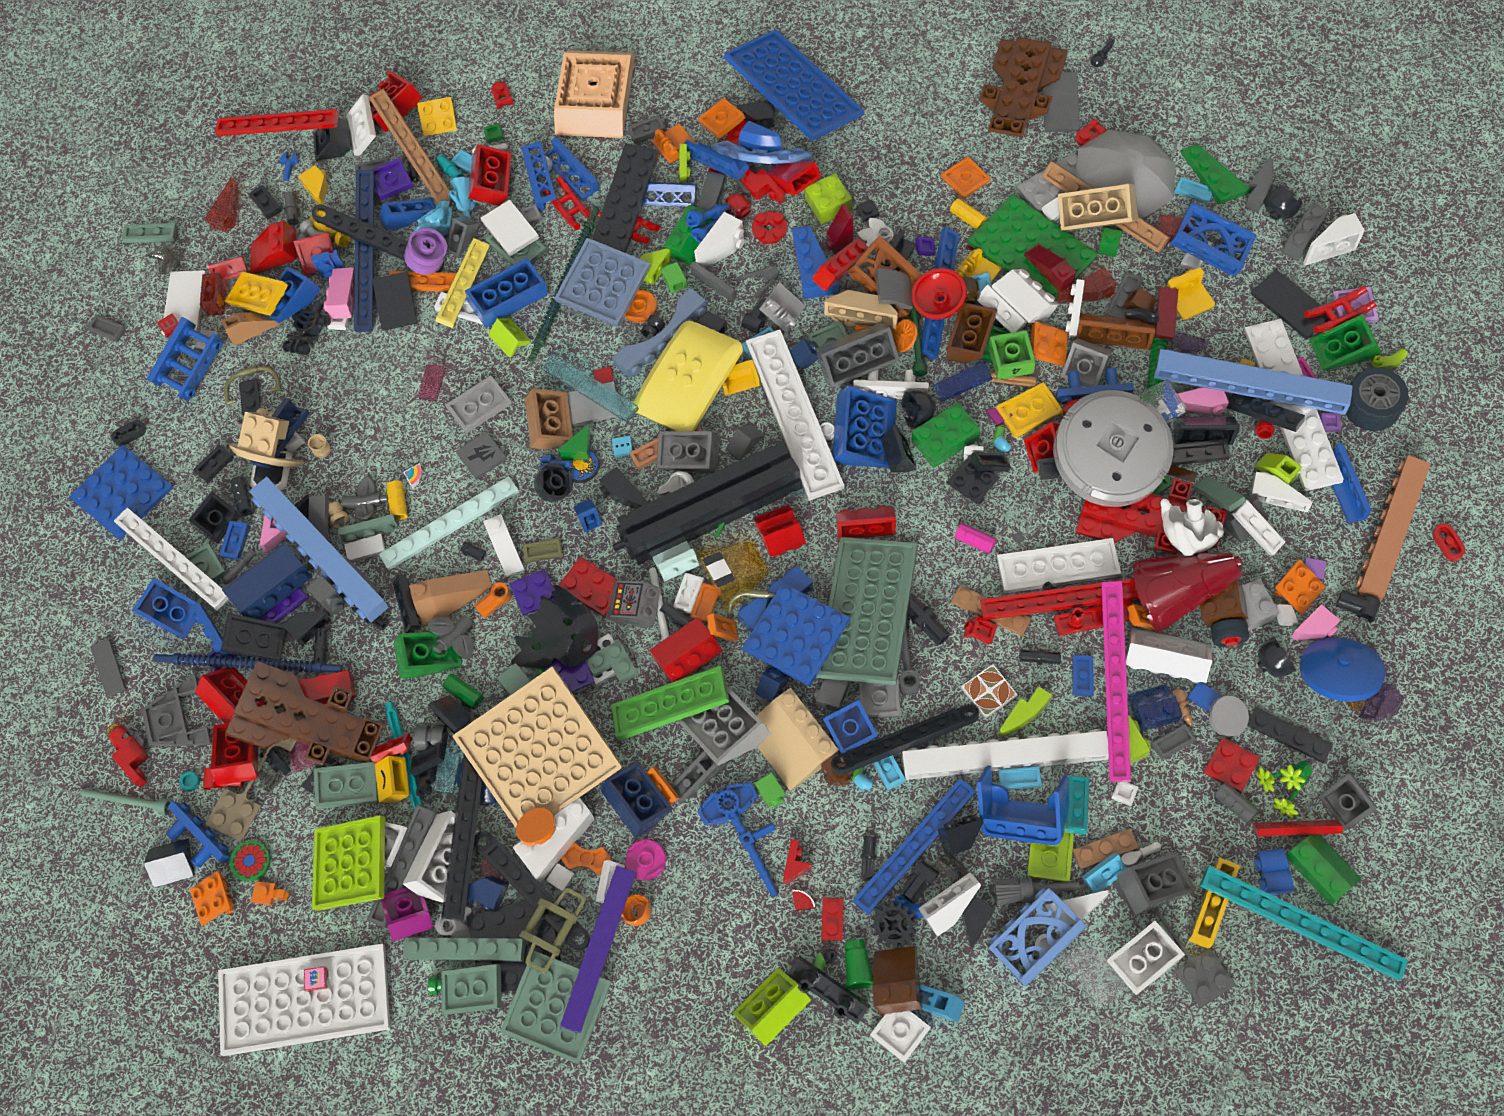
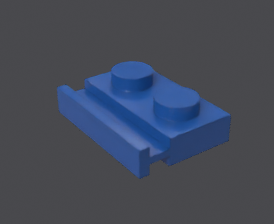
M334 250L333 253L325 252L311 256L312 262L321 278L329 279L332 276L333 269L346 268L337 250Z

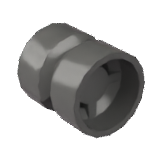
M418 724L414 732V747L416 750L425 751L441 742L447 745L448 729L446 725H434L432 728L430 725Z

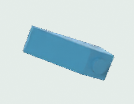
M920 985L922 1009L920 1010L958 1023L965 1002L953 994Z

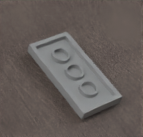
M1074 152L1056 162L1076 176L1077 155ZM1045 170L1016 187V190L1029 205L1038 212H1041L1043 206L1057 198L1058 194L1066 193L1042 177Z

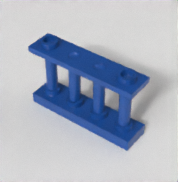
M181 317L146 380L159 387L165 383L180 391L177 396L188 402L195 395L197 387L217 352L222 348L224 339L215 333L210 338L194 330L196 324ZM190 336L207 344L202 353L185 345ZM181 352L197 359L193 369L176 361ZM172 367L189 375L184 385L167 377Z

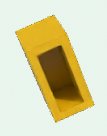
M387 756L375 764L379 802L398 803L408 797L409 787L405 757Z

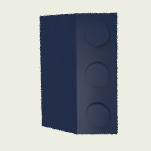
M639 762L605 779L601 788L602 794L635 838L651 830L673 809Z

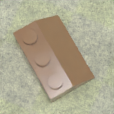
M532 389L525 398L530 447L535 449H552L564 445L573 437L567 392Z

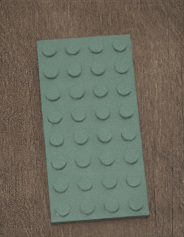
M841 537L828 606L850 617L851 620L819 671L817 678L888 685L897 684L918 549L917 543Z

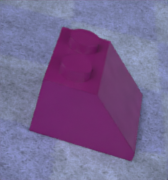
M404 887L384 894V899H380L392 942L433 928L424 897L417 895L409 888Z

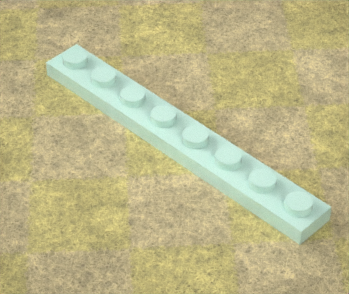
M508 476L379 553V556L387 569L391 570L516 495L519 491Z

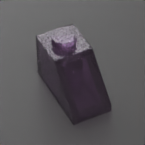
M1383 683L1381 689L1375 695L1367 698L1359 718L1379 721L1395 716L1404 701V697L1392 684Z

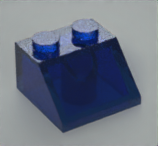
M1166 684L1127 695L1134 717L1140 726V732L1177 723L1183 715L1176 696Z

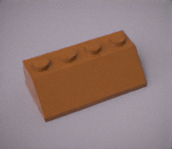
M1080 313L1076 339L1079 338L1089 343L1150 350L1155 334V324L1127 318H1114L1107 315L1097 316L1090 313Z

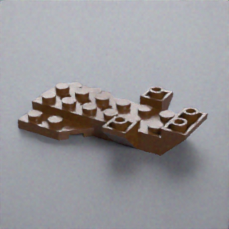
M1018 37L1017 41L1000 40L992 69L1003 83L1002 90L1001 87L984 84L980 95V101L994 112L988 128L989 132L1023 138L1027 134L1030 120L1049 112L1052 96L1038 93L1043 91L1044 87L1060 80L1068 50L1051 47V42Z
M257 661L225 735L262 749L292 738L309 745L304 759L324 765L329 752L346 759L369 761L384 724L366 717L362 719L346 713L353 694L349 690L334 685L328 702L325 705L306 698L295 675ZM263 700L266 705L258 707L256 701ZM279 707H282L283 711L285 712L277 714V710L275 709H279ZM298 714L302 715V718H304L301 719L299 722L296 721V717H294L298 716Z

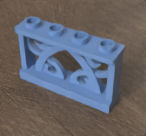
M1050 888L1040 890L1035 896L1037 900L1032 905L1026 904L1020 910L1022 915L1017 920L1012 918L1004 926L1007 930L1002 935L997 933L989 941L992 944L989 949L1024 986H1027L1087 927ZM1046 901H1053L1057 905V914L1054 918H1050L1052 914L1051 908L1048 912L1042 910V905ZM1036 909L1038 916L1027 918ZM1062 909L1076 922L1073 927L1059 920ZM1028 925H1050L1047 930V941L1051 946L1049 951L1040 946L1025 947V934ZM1019 926L1017 937L1010 935ZM1054 926L1058 927L1055 932L1060 933L1058 939L1051 937ZM1007 940L1012 941L1013 946L1008 949H1018L1019 953L1014 956L1005 955L1002 951L1003 943ZM1037 950L1040 956L1037 960H1034L1032 958L1033 954L1027 956V953ZM1020 958L1026 973L1022 975L1010 961Z

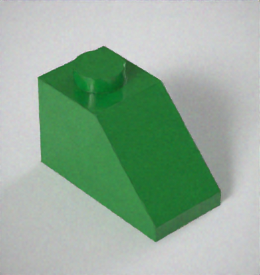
M1116 225L1105 226L1098 253L1116 257L1123 230Z

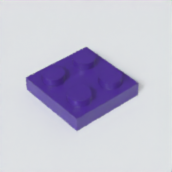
M400 158L371 169L374 170V186L381 201L413 188Z

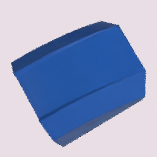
M748 121L742 128L738 138L739 146H743L749 151H752V149L768 150V153L782 150L778 133L751 121Z

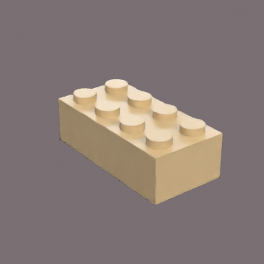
M1134 184L1058 194L1061 231L1138 222Z

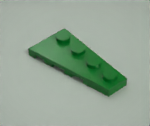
M1199 144L1182 150L1181 155L1201 182L1208 187V191H1211L1213 198L1219 205L1250 192L1251 189Z

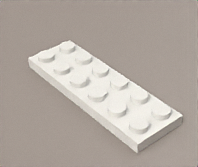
M1113 538L997 555L1004 594L1039 589L1043 587L1045 582H1051L1055 586L1121 576Z

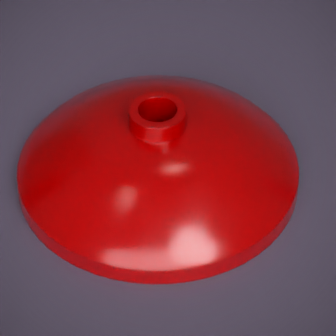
M946 268L933 269L924 273L915 282L911 294L912 302L917 312L922 316L934 320L945 319L961 309L966 300L967 288L963 278L957 272Z

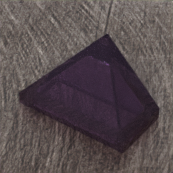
M1176 330L1173 343L1179 353H1190L1192 355L1207 348L1209 339Z

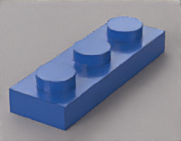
M197 603L193 606L196 612L194 617L199 624H203L205 627L202 631L208 639H212L211 646L215 652H221L223 637L207 610L200 603ZM221 652L224 656H227V655L230 654V653Z

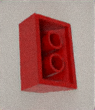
M880 506L875 509L865 507L859 510L843 509L840 512H836L838 540L841 537L866 538L895 535L896 516L893 507Z
M696 617L648 651L668 681L673 683L684 679L723 650L714 636L710 634V631Z
M227 667L202 675L195 693L224 724L230 723L248 681L235 667ZM263 700L256 701L258 707L266 705Z

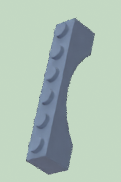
M690 288L678 299L674 316L669 324L656 336L644 342L623 347L612 357L614 365L628 378L638 375L646 363L650 364L657 353L663 352L673 335L684 322H694L698 317L704 316L707 311L706 300Z

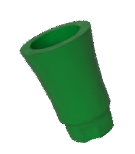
M857 939L845 942L846 988L857 990L873 987V975L864 940Z

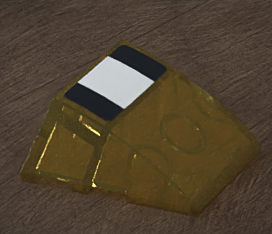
M753 541L694 550L726 613L729 601L734 595L742 591L754 589L770 574ZM745 596L738 598L734 602L733 607L741 602Z

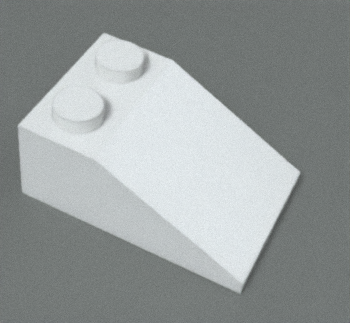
M724 212L694 251L696 262L707 268L735 253L738 248L741 249L745 242L742 221Z
M1356 214L1340 216L1317 237L1309 247L1303 262L1304 265L1356 250L1365 231Z
M1154 921L1107 959V962L1137 995L1180 961L1185 954L1161 926Z

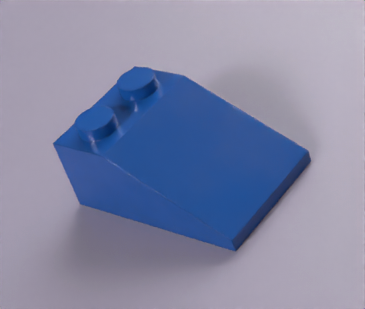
M287 266L277 279L288 285L285 294L280 298L275 311L270 316H266L277 323H281L311 304L321 288L309 278Z
M153 578L133 608L132 613L184 640L197 621L194 617L196 612L193 609L197 602Z

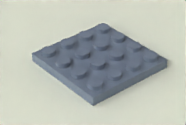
M586 238L554 299L558 303L619 327L651 265L649 262Z

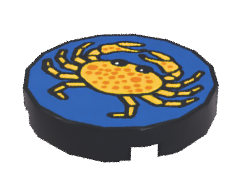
M590 450L589 460H571L572 467L563 470L571 475L572 482L583 483L590 481L599 471V459Z

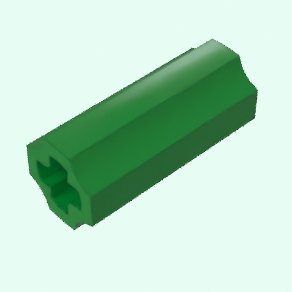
M453 673L448 675L442 684L446 691L456 698L458 697L472 709H476L484 698L482 693Z

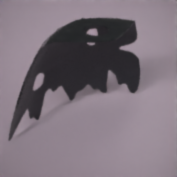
M553 585L555 591H552V594L555 596L556 602L543 595L540 597L541 610L528 615L536 626L531 631L533 636L531 638L515 636L516 644L523 650L511 660V663L528 668L548 667L552 664L554 657L568 667H574L593 656L597 649L598 623L595 617L585 606L571 605L576 602V597L566 589ZM563 618H570L573 620L572 624L566 626L563 623ZM573 633L576 634L574 640L571 639ZM585 639L591 641V648L588 651L582 650V642ZM534 642L541 643L539 650L532 648Z

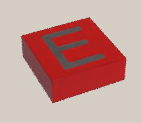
M171 313L157 323L165 336L169 337L179 322Z

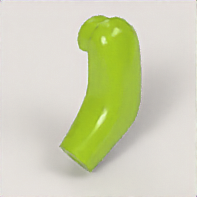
M1401 348L1391 356L1376 355L1372 359V366L1385 369L1396 368L1407 357L1408 352Z

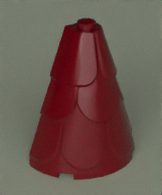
M1199 553L1192 556L1146 558L1134 561L1133 575L1141 604L1145 606L1146 611L1149 613L1147 617L1156 632L1167 629L1187 613L1192 612L1211 596H1216L1241 577L1243 562L1239 555L1236 556L1235 553Z

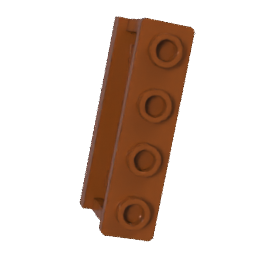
M878 236L848 270L852 279L857 282L859 281L864 286L865 291L873 295H878L875 276L877 268L896 269L898 272L908 275L911 291L915 282L922 276L881 236ZM873 249L877 252L874 260L866 258ZM885 260L890 264L889 267L883 266L885 265ZM862 263L873 265V267L865 268L869 271V275L861 270ZM894 308L898 313L897 319L901 320L911 311V309Z

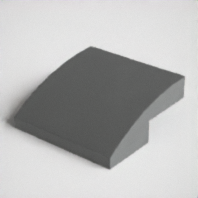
M877 268L875 276L879 304H894V308L912 309L913 303L909 276L895 270Z

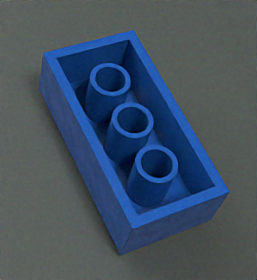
M528 258L465 290L468 304L485 328L494 324L497 318H505L548 295L545 281Z

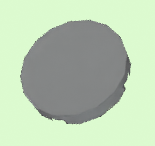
M1223 696L1214 700L1210 706L1209 722L1218 734L1227 737L1237 736L1247 727L1249 721L1248 709L1239 698Z

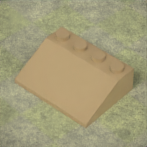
M791 688L775 698L757 715L771 732V735L758 745L757 748L790 791L821 770V765L835 753L839 754V749Z

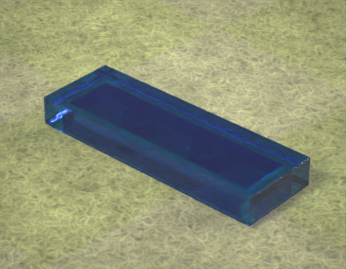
M983 362L933 385L942 402L993 380L986 363Z

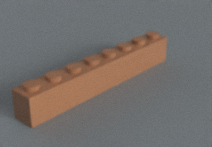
M1409 455L1405 461H1400L1396 470L1399 472V476L1394 477L1391 488L1394 490L1392 494H1388L1385 504L1388 505L1387 509H1383L1379 520L1382 521L1381 526H1377L1373 537H1376L1375 543L1371 542L1367 551L1370 554L1369 560L1365 559L1361 568L1364 574L1358 577L1355 587H1358L1356 594L1363 597L1372 596L1380 600V602L1385 596L1431 463Z

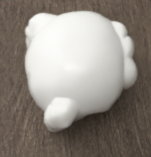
M1162 499L1161 516L1165 534L1171 544L1180 550L1184 556H1192L1212 548L1219 538L1223 536L1222 523L1216 521V517L1211 511L1206 509L1205 513H1202L1203 503L1200 500L1192 499L1187 501V511L1181 512L1178 506H1172L1167 499Z

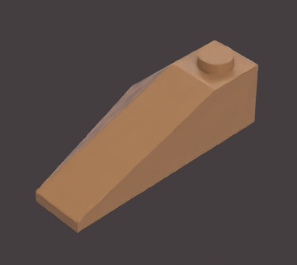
M488 570L428 579L409 585L421 625L425 627L428 626L431 620L437 617H447L453 612L458 611L462 606L492 588Z

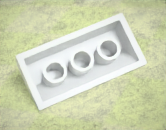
M1131 628L1126 665L1133 669H1147L1156 674H1169L1174 678H1188L1197 683L1207 681L1212 663L1211 644Z
M451 810L436 815L403 882V885L417 895L442 903L444 901L455 813Z

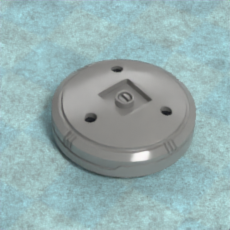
M1106 390L1085 396L1068 410L1057 428L1053 452L1060 476L1077 495L1094 504L1120 507L1141 501L1160 485L1172 463L1173 440L1165 419L1152 404H1147V401H1143V398L1140 399L1139 396L1132 393Z

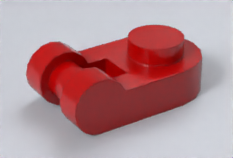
M502 81L494 83L491 91L497 109L503 108L502 106L508 104L509 106L514 105L507 84Z
M1093 119L1089 125L1077 132L1076 143L1083 146L1106 132L1107 129L1101 127L1097 119Z

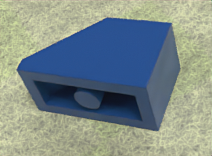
M591 499L582 501L577 506H574L584 532L602 525L597 509Z

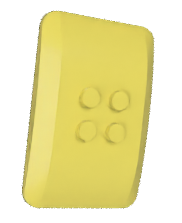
M684 322L673 335L644 381L633 402L634 411L675 431H695L742 354L743 346L741 342L696 322Z

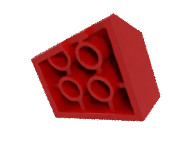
M389 70L387 72L388 78L378 84V91L385 90L402 118H404L407 112L418 105L417 103L422 99V96L409 81ZM369 99L373 122L384 132L389 131Z

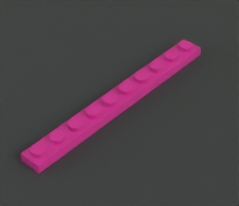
M1122 581L1102 582L1110 782H1131Z

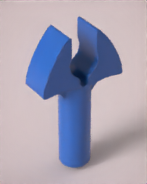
M287 151L279 159L281 164H285L282 178L284 181H289L292 166L299 164L294 151L289 161Z
M548 454L540 459L542 463H556L564 468L572 467L571 460L554 461L555 457L552 454Z

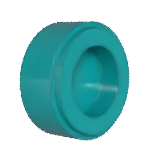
M193 771L183 773L179 779L180 787L187 792L196 790L200 784V777Z

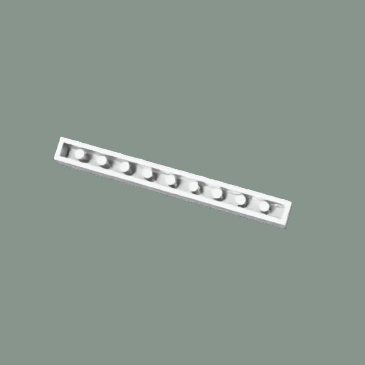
M1093 729L1088 731V733L1073 731L1069 732L1068 735L1053 733L1049 734L1048 737L1032 735L1027 737V739L1020 740L1018 737H1012L1007 739V741L1000 742L997 739L988 740L987 743L980 744L977 741H972L960 746L952 743L940 748L932 745L920 750L912 747L902 751L904 777L906 780L980 773L985 770L987 765L991 766V771H998V769L1040 767L1109 759L1107 731H1100V729Z

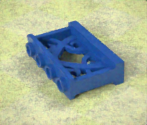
M1192 202L1186 209L1170 244L1236 277L1242 270L1257 235L1235 224L1233 221L1227 220L1219 216V214L1204 208L1202 205ZM1190 217L1195 219L1194 224L1196 227L1192 225ZM1186 225L1191 230L1188 234L1183 232ZM1218 231L1225 245L1221 244L1215 247L1208 245V240L1203 233ZM1240 242H1241V243H1244V247H1243V248H1235V247H1234V246L1239 245ZM1235 253H1241L1239 260L1235 259Z

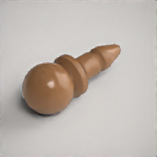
M1175 689L1170 694V700L1176 705V709L1180 708L1184 721L1189 726H1192V716L1188 707H1186L1189 704L1186 701V693L1181 689Z

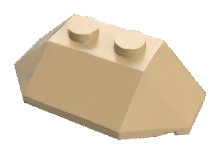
M846 290L825 300L824 315L831 317L836 322L841 321L842 325L855 327L856 324L873 326L884 322L890 329H896L897 311L891 304H879L878 295Z

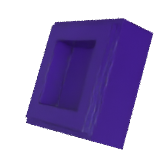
M917 236L915 239L917 255L935 256L934 238Z

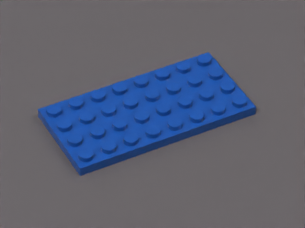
M776 29L724 53V59L811 141L864 115L865 110Z

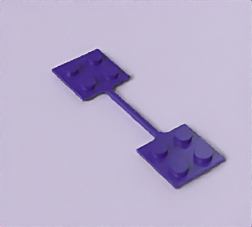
M545 569L509 583L523 616L541 610L540 597L542 595L556 602V598L552 594V591L555 590ZM554 659L550 666L545 667L548 670L554 666L571 692L595 683L586 661L577 666L568 667Z

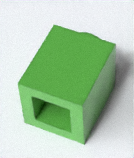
M677 262L667 264L661 268L662 278L671 294L687 287L686 278Z
M773 773L755 782V788L768 808L771 806L775 808L784 802L783 799L786 798L785 792Z

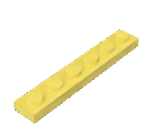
M473 238L436 317V322L453 328L466 300L465 290L472 287L488 253L490 244Z

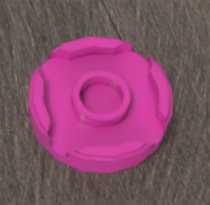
M642 839L635 842L628 849L625 864L627 869L636 871L635 878L649 881L657 878L663 872L666 866V855L659 843Z

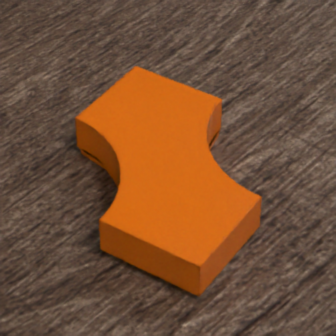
M575 842L566 851V855L564 854L561 858L569 871L584 867L594 871L597 876L601 874L605 860L613 861L604 847L586 850Z

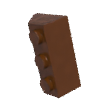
M968 303L963 304L958 312L946 348L949 361L966 364L983 358L998 309Z

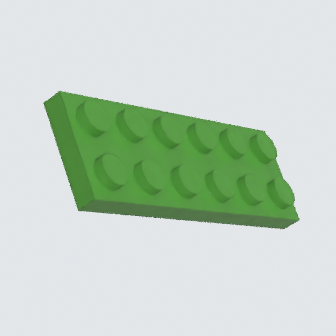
M720 665L612 704L616 738L618 741L729 703L724 669Z

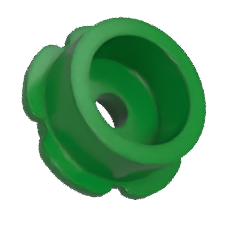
M435 974L434 977L428 978V992L437 996L439 994L438 991H441V978H438V975Z

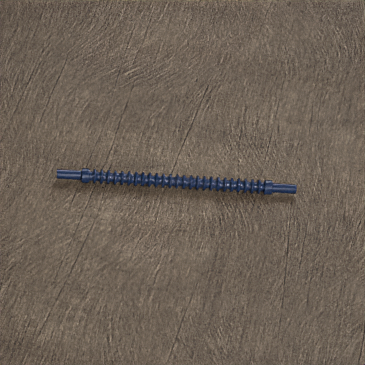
M174 653L173 655L154 654L153 657L155 662H172L174 665H186L187 663L188 666L192 664L193 666L203 665L205 667L208 665L212 667L213 665L214 667L219 666L221 668L224 665L225 668L228 666L230 668H239L240 666L241 669L244 667L246 669H254L257 661L280 670L283 669V671L288 669L289 672L292 670L294 672L298 670L302 672L304 670L305 673L308 671L310 673H323V671L341 672L343 670L342 665L324 664L322 661H316L315 663L311 661L309 663V661L303 662V660L299 662L295 660L293 662V660L287 661L286 659L283 661L279 659L277 661L270 658L267 660L263 658L261 660L260 658L255 659L253 657L250 659L247 657L245 659L238 656L235 658L233 656L230 658L228 656L218 657L217 655L214 657L212 655L202 656L201 654L198 656L194 654L192 656L185 653Z

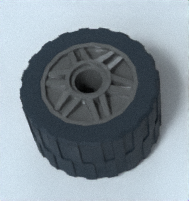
M1382 367L1364 369L1356 374L1350 385H1353L1352 395L1346 415L1349 421L1363 430L1375 432L1392 427L1399 419L1409 400V390L1405 381L1394 371Z

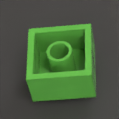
M1027 330L990 337L989 352L997 380L1034 373L1035 358Z

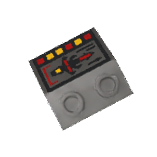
M616 581L612 586L606 620L622 625L630 624L640 628H647L655 623L661 587L639 581Z

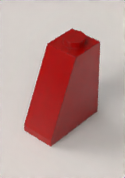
M814 161L780 163L767 172L785 193L796 196L822 177Z

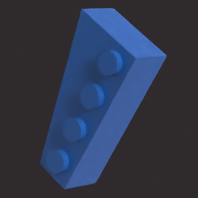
M810 225L792 228L803 298L809 299L839 294V282H836L824 291L812 280L821 265L828 260Z

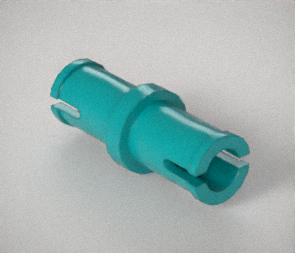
M443 154L437 156L436 162L447 175H450L452 178L464 177V174L457 169L454 162H451Z

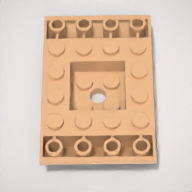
M576 50L564 52L554 108L555 135L623 138L635 53ZM592 82H597L594 86L589 85Z

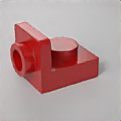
M979 616L973 617L966 621L963 637L969 638L972 636L989 645L993 642L997 625L987 620L983 621V618Z

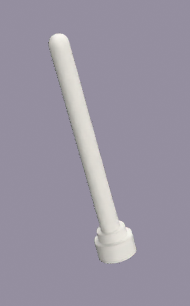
M652 567L649 569L651 584L660 587L657 570ZM661 591L657 606V616L662 637L660 642L669 636L666 616L659 611L663 605Z

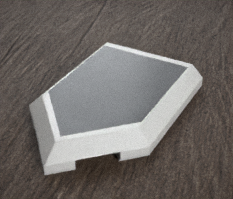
M282 451L277 458L292 459V453ZM254 465L250 486L253 488L264 478L268 477L282 491L287 486L290 467L272 465L270 468Z

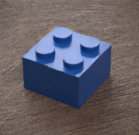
M859 699L823 717L841 754L878 736Z

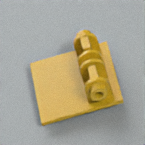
M451 97L417 103L423 136L457 130L454 105L452 104Z
M977 248L970 252L955 272L962 278L989 272L992 282L1002 268L982 257V250Z

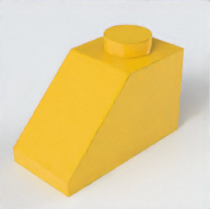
M314 165L298 177L317 204L323 205L328 189L326 181L328 176L323 169L319 170Z

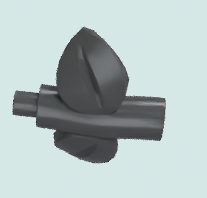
M369 475L357 486L356 496H342L343 509H356L355 516L361 521H365L375 514V506H381L382 503L388 501V495L376 493V484Z
M462 616L455 625L447 617H437L428 623L431 632L440 637L437 640V645L434 647L437 653H440L442 650L446 651L453 646L454 651L460 657L467 660L471 658L474 645L472 639L465 635V633L472 626V622L467 616Z

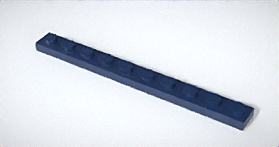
M356 170L355 219L373 227L374 170ZM355 240L354 331L373 332L372 279H374V247Z

